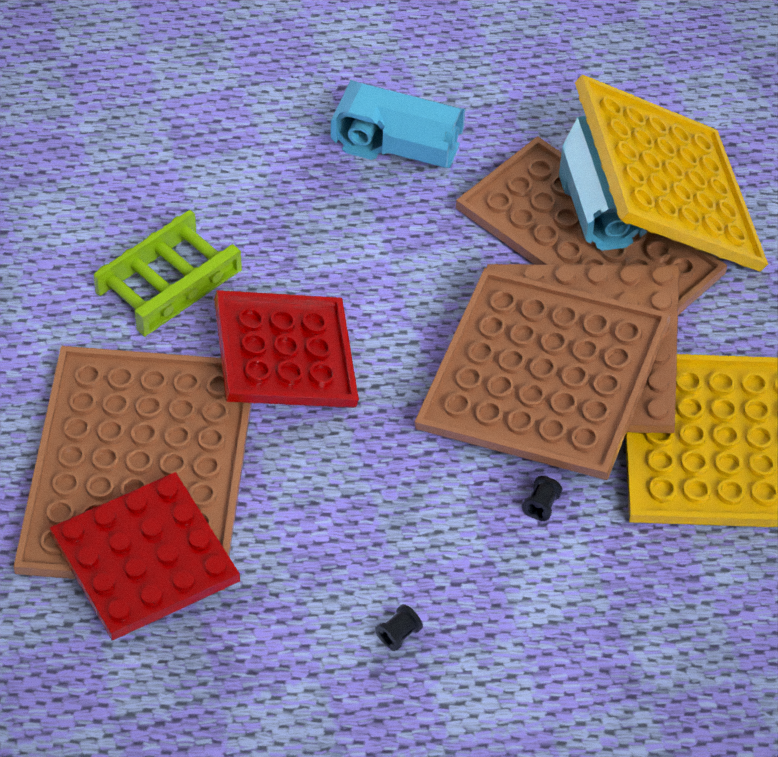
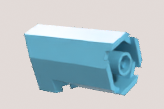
M350 80L331 119V139L335 143L339 140L344 145L342 150L345 153L370 160L377 158V155L382 152V155L391 153L450 168L459 149L460 143L457 140L459 134L463 133L465 109Z
M586 116L577 117L562 145L559 178L564 193L572 197L585 240L588 243L595 242L596 247L602 251L626 248L633 243L632 237L638 233L642 237L647 233V230L631 224H625L618 217L597 149L594 146L589 125L586 122Z

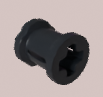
M538 476L534 481V490L531 496L526 498L522 504V510L531 518L547 521L552 514L551 507L554 501L560 498L563 488L555 479L548 476Z
M406 604L400 605L396 610L397 614L389 621L380 623L375 627L378 638L392 651L401 648V642L412 632L418 633L423 628L418 614Z

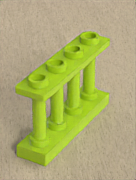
M188 210L181 216L175 217L169 224L157 232L151 233L145 240L133 248L127 249L121 256L109 264L101 266L93 275L95 292L101 296L110 289H113L135 309L136 330L146 337L242 270L241 250L234 244H231L223 251H217L196 233L195 213ZM186 240L204 255L208 261L194 268L172 248ZM162 256L184 277L174 284H169L150 268L148 264ZM137 272L160 293L151 300L144 301L123 281Z

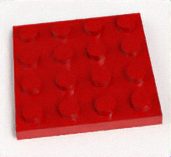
M216 290L214 302L226 402L356 408L359 397L342 298Z
M176 472L50 527L53 540L112 641L240 582V573Z

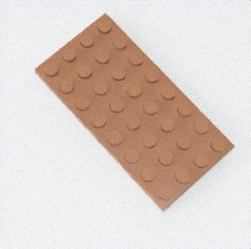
M538 136L456 200L457 210L534 265H679L678 315L726 274L727 265L712 254L696 250L689 245L674 242L667 237L648 231L642 237L639 236V233L632 237L633 243L626 248L602 251L596 247L595 242L588 243L585 240L572 197L564 193L559 178L561 152Z

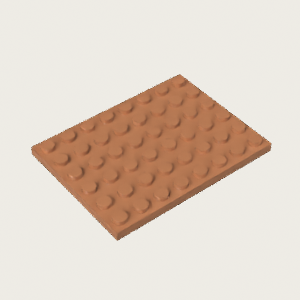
M61 346L13 566L15 574L76 579L53 540L50 527L174 472L177 473L230 557L252 403L226 402L221 358Z

